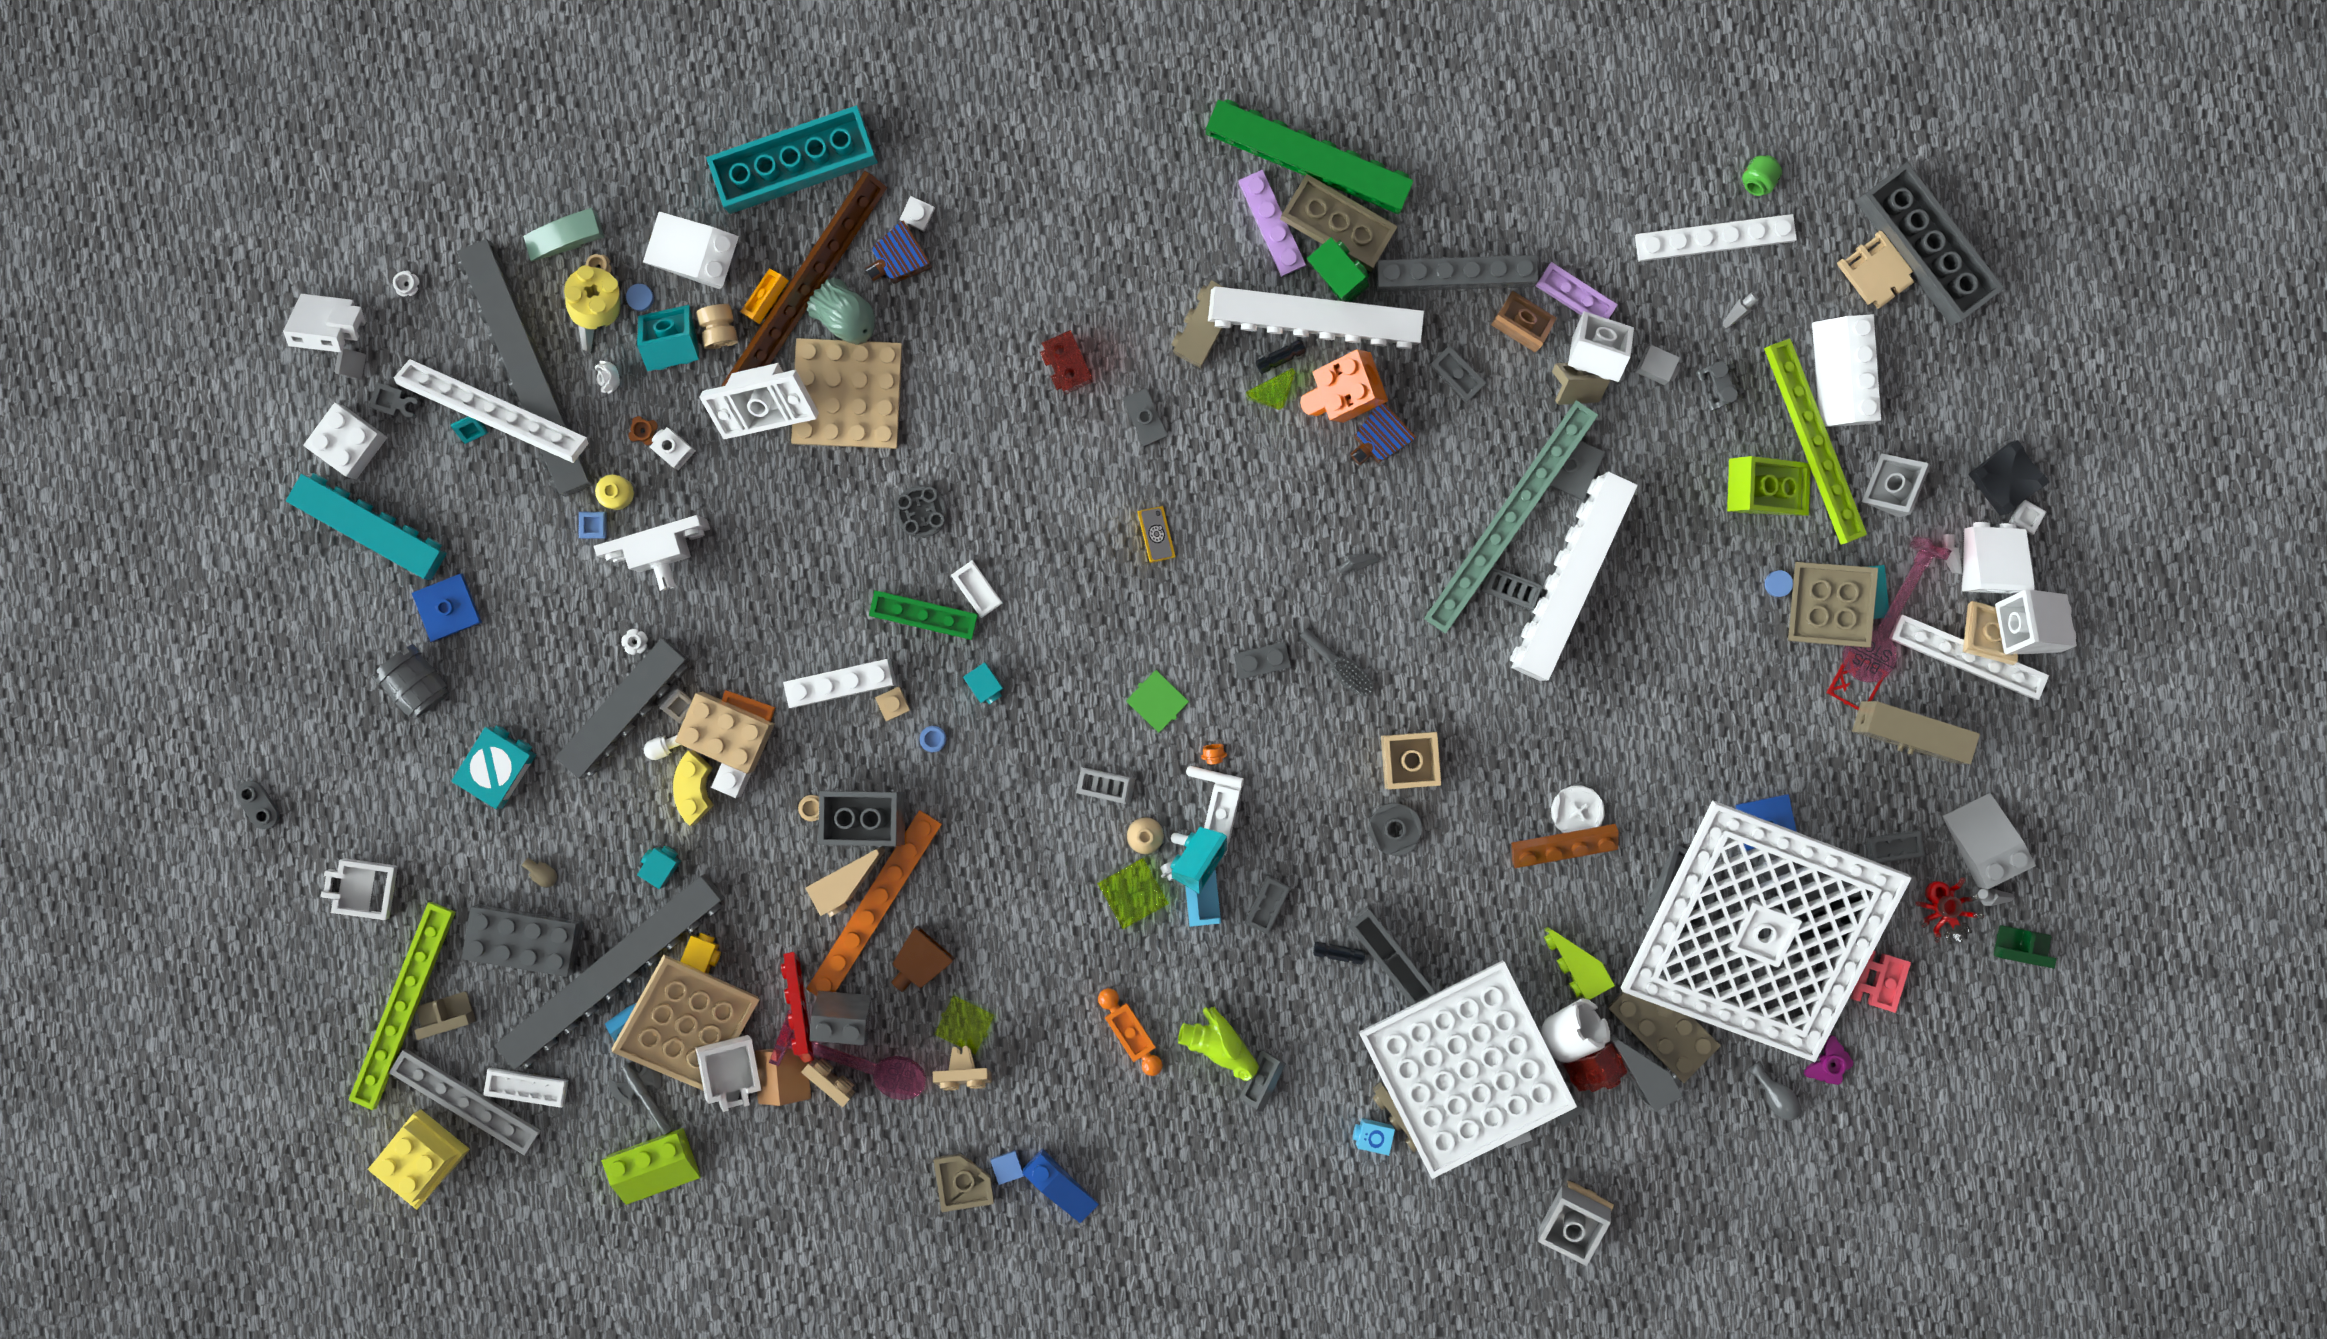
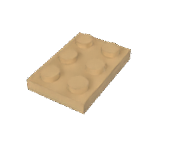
M814 1058L815 1060L811 1061L801 1073L841 1107H844L855 1093L852 1089L854 1084L842 1075L838 1078L831 1071L834 1067L825 1059L821 1058L818 1061Z

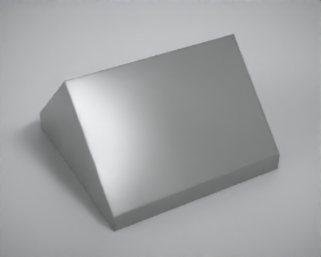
M1881 453L1862 502L1897 517L1911 515L1931 465L1925 462Z

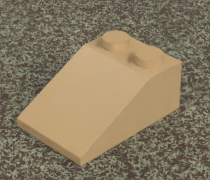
M883 846L806 887L820 916L828 913L829 917L848 907L846 902L853 898L885 852Z

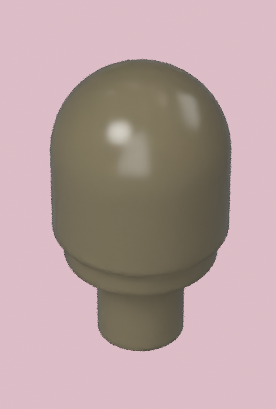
M528 857L522 864L524 868L531 872L529 874L531 880L541 887L548 888L556 883V871L545 862L540 861L537 864Z

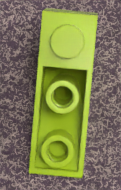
M1544 928L1549 933L1544 936L1549 949L1553 951L1557 948L1562 956L1556 960L1561 971L1564 974L1571 972L1570 977L1573 982L1569 983L1577 998L1581 996L1584 999L1590 1000L1615 986L1602 962L1552 929Z

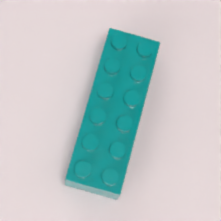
M857 105L706 157L723 208L729 214L878 163L862 114Z

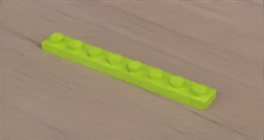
M1789 338L1764 348L1840 544L1842 545L1867 535L1791 339Z
M428 902L348 1099L349 1101L370 1110L377 1109L390 1077L389 1072L396 1062L456 913L455 911L434 902Z

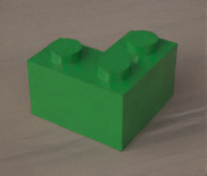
M1330 237L1307 260L1340 301L1352 302L1369 287L1367 281L1369 275L1358 260L1353 263L1347 256L1350 251L1341 240L1336 243Z

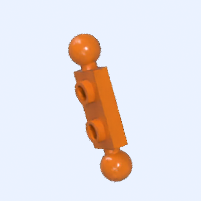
M1111 988L1103 989L1098 995V1002L1102 1008L1108 1009L1111 1012L1105 1016L1109 1026L1132 1061L1135 1062L1141 1058L1143 1072L1148 1076L1158 1075L1162 1070L1163 1064L1158 1056L1151 1055L1150 1051L1156 1048L1150 1036L1129 1004L1126 1002L1119 1006L1118 993Z

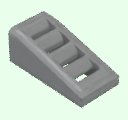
M1081 767L1076 793L1130 804L1136 778ZM1089 775H1093L1091 790L1084 789L1085 779L1087 787ZM1103 777L1102 791L1097 792L1099 778ZM1110 779L1115 780L1112 794H1107ZM1124 782L1122 796H1118L1120 784Z

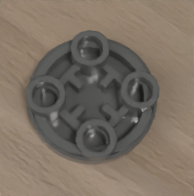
M917 485L906 489L897 497L894 513L898 526L906 534L915 538H928L943 528L947 520L948 509L945 499L937 490L929 486Z

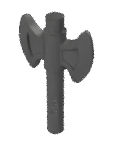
M631 1063L623 1066L621 1069L627 1081L617 1082L609 1080L608 1082L613 1096L620 1103L632 1107V1096L636 1094L650 1113L662 1135L671 1131L672 1128L650 1095L647 1085H652L656 1089L661 1088L660 1072L644 1066L642 1071L638 1073Z

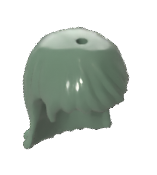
M834 277L826 279L825 284H821V289H815L814 295L810 296V301L807 302L808 307L806 308L809 312L808 315L821 321L838 338L848 343L859 345L866 343L872 337L875 330V313L872 307L860 295L849 290L841 279Z

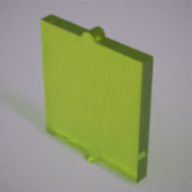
M953 995L946 1011L941 1013L942 1019L934 1035L961 1048L967 1046L976 1055L983 1039L988 1036L987 1030L995 1015Z

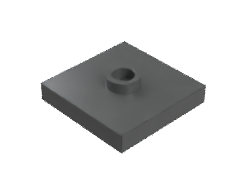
M1580 441L1550 484V487L1583 501L1605 452Z

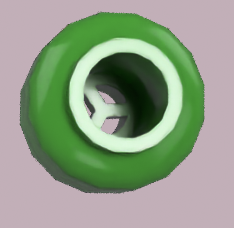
M1762 155L1754 157L1742 176L1745 189L1756 196L1771 193L1781 178L1782 168L1772 156Z

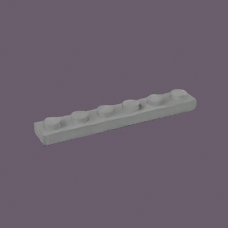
M408 1049L402 1050L389 1072L524 1156L528 1154L541 1132L538 1128Z

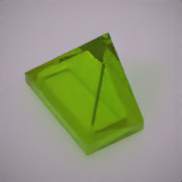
M1291 368L1246 391L1245 396L1247 400L1277 410L1284 408L1295 375L1294 369Z

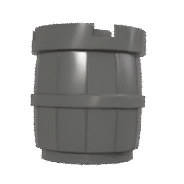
M412 644L406 647L410 652L405 655L398 652L376 670L379 675H372L371 678L378 686L383 687L392 702L408 717L413 716L414 719H417L441 702L449 692L446 690L448 686L437 673L438 671L421 656L420 650Z

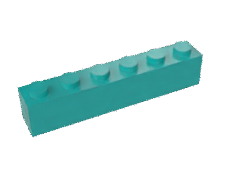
M312 473L311 476L300 474L286 502L426 580L433 579L447 554L440 549L442 544L429 537L426 541L418 537L419 531L408 525H404L403 528L395 524L396 518L385 512H381L380 515L373 512V505L362 499H358L357 502L350 499V492L338 486H335L334 489L327 486L328 480L315 473Z

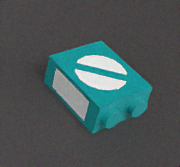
M498 725L494 728L485 727L451 780V782L494 809L504 808L537 755L530 751L532 749L530 744L520 739L517 742L508 737L510 732Z

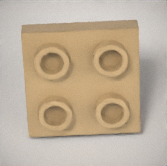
M967 1046L963 1047L962 1054L957 1047L952 1048L949 1071L933 1072V1083L945 1091L959 1090V1085L965 1084L970 1089L986 1088V1083H992L990 1070L987 1068L975 1069L972 1052Z

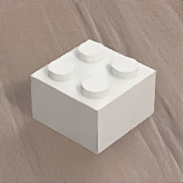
M1583 311L1572 337L1568 366L1574 367L1579 371H1587L1599 375L1606 380L1611 379L1619 382L1631 356L1634 327Z
M334 403L303 446L344 476L357 480L385 442L387 436L347 407Z

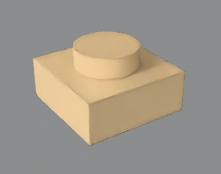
M900 686L875 697L885 721L910 711Z

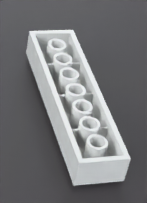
M1610 472L1598 476L1597 479L1593 478L1587 491L1590 494L1589 499L1586 503L1582 502L1576 513V517L1579 518L1578 523L1575 527L1571 526L1565 537L1568 545L1564 551H1559L1554 561L1557 569L1553 575H1548L1543 585L1546 593L1542 599H1537L1532 610L1535 617L1531 623H1526L1522 631L1521 637L1524 638V641L1520 647H1515L1511 655L1510 661L1513 662L1511 668L1539 681L1549 680L1634 495L1637 484Z

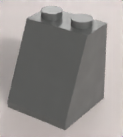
M818 991L811 1015L809 1041L867 1046L872 995Z

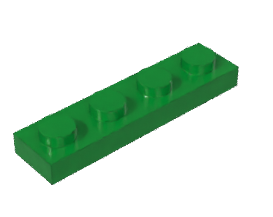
M874 590L869 616L969 640H973L978 614Z

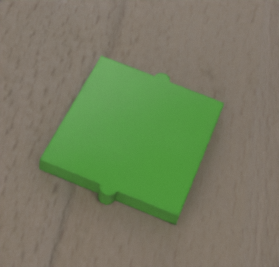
M1157 670L1143 683H1139V688L1126 700L1158 733L1172 719L1175 720L1177 718L1176 715L1189 702Z

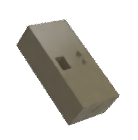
M1861 701L1852 732L1898 746L1897 751L1903 752L1904 748L1909 749L1907 754L1913 755L1915 751L1950 763L1970 765L1980 733L1878 701Z

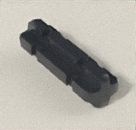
M1297 340L1291 343L1289 347L1285 346L1268 354L1267 358L1264 356L1256 361L1258 371L1263 374L1270 371L1271 367L1276 368L1292 360L1295 355L1298 357L1304 354L1306 351L1305 346L1301 340Z
M1315 942L1314 956L1322 958L1327 956L1328 959L1343 962L1352 961L1353 964L1359 965L1364 963L1365 952L1363 950H1351L1349 947L1333 944L1327 946L1323 942Z

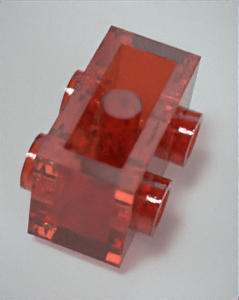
M1071 330L1042 342L1044 350L1040 351L1045 365H1051L1055 374L1051 375V379L1056 390L1062 389L1064 395L1093 383L1091 374ZM1058 349L1064 350L1061 354L1056 353ZM1069 373L1075 374L1072 378H1067L1066 376Z
M1612 1044L1605 1045V1048L1576 1061L1563 1063L1572 1084L1579 1092L1586 1090L1595 1092L1603 1087L1612 1089L1621 1083L1620 1078L1628 1072L1622 1058L1617 1054Z

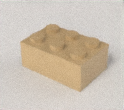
M698 692L694 695L675 742L749 774L754 772L775 723L769 722L728 702H724L710 694Z

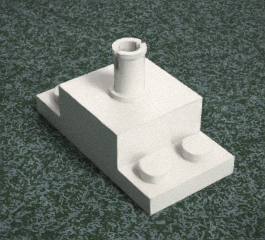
M779 363L732 373L726 386L702 391L699 397L723 439L817 419L819 414L797 371L783 372Z
M695 515L595 545L594 549L596 556L605 558L606 561L613 560V563L626 560L630 570L643 572L654 569L659 590L664 591L668 590V588L676 587L669 564L691 557L686 537H689V540L705 536L704 531L710 530L707 519Z

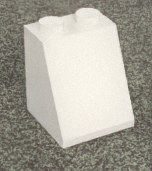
M1975 522L1973 527L1965 528L1962 591L2017 594L2023 590H2034L2035 585L2026 529H2016L2017 524L2010 523L2000 524L1999 528L1990 527V523Z
M2023 590L1995 604L2003 650L2006 655L2058 653L2077 646L2076 632L2073 628L2071 606L2067 594Z

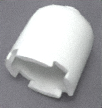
M1582 998L1545 1019L1541 1028V1036L1551 1056L1557 1061L1566 1063L1576 1061L1605 1048V1044L1610 1042L1608 1023L1605 1018L1600 1019L1595 1011L1598 1007L1589 999Z

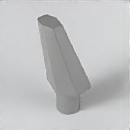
M1751 292L1744 300L1739 299L1724 320L1723 326L1727 329L1752 311L1751 307L1759 300L1758 296Z
M578 325L582 350L591 354L595 329H586Z
M1945 534L1943 535V547L1939 548V551L1951 572L1962 575L1959 548L1955 547V535Z
M1981 889L1978 892V897L1983 906L2010 902L2015 898L2011 893L1996 889Z

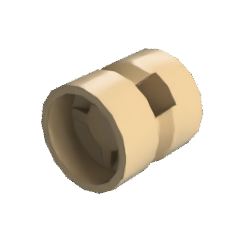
M729 304L711 305L697 310L699 326L705 329L702 332L705 349H718L721 346H732L738 343L737 332L734 326L729 325L734 320Z

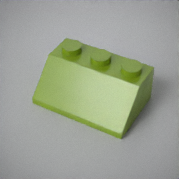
M684 1128L614 1152L601 1160L610 1186L625 1205L701 1178Z

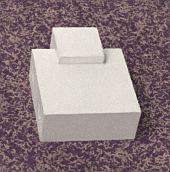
M300 294L283 332L288 346L342 352L345 345L344 339L358 341L357 329L359 325L364 326L366 321L361 307L355 306L353 300Z
M347 858L339 860L338 870L328 869L325 871L324 876H326L321 897L333 899L331 913L387 920L390 918L398 866ZM375 871L388 872L381 912H369ZM334 878H341L338 893L332 892Z
M745 1035L696 1047L704 1095L708 1104L719 1101L723 1112L729 1111L728 1108L742 1104L744 1107L749 1106L748 1094L761 1091L750 1036ZM741 1092L742 1099L738 1100L739 1093Z

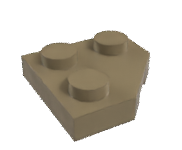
M961 1153L934 1157L941 1212L995 1203L991 1175Z

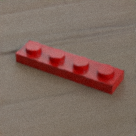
M794 952L783 954L784 963L781 964L783 978L787 979L788 988L784 990L787 1004L791 1005L792 1012L788 1014L791 1030L794 1029L795 1039H792V1049L794 1055H798L805 1063L815 1059L812 1041H809L810 1024L800 959Z

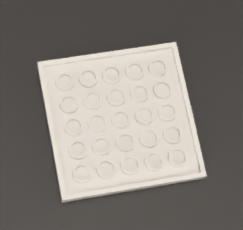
M1503 960L1359 1032L1432 1179L1577 1107Z

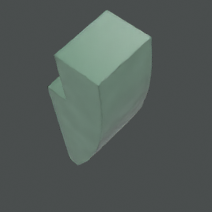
M593 208L565 216L523 236L531 262L582 247L581 244L605 238L598 213Z

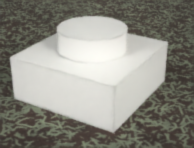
M910 196L900 217V222L904 221L905 224L925 232L935 207Z

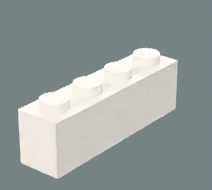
M884 659L783 682L789 708H797L895 686L896 680L891 659Z

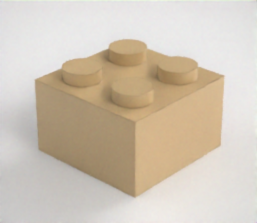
M1437 732L1381 736L1385 789L1441 785Z

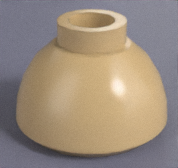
M1148 817L1135 820L1127 831V841L1130 847L1140 854L1155 852L1161 846L1164 838L1161 825L1156 820Z

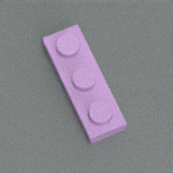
M1552 262L1535 285L1581 316L1583 311L1609 319L1618 305Z

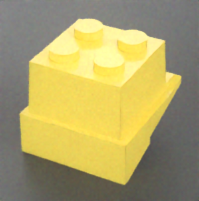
M421 1109L408 1119L368 1170L417 1210L470 1149Z

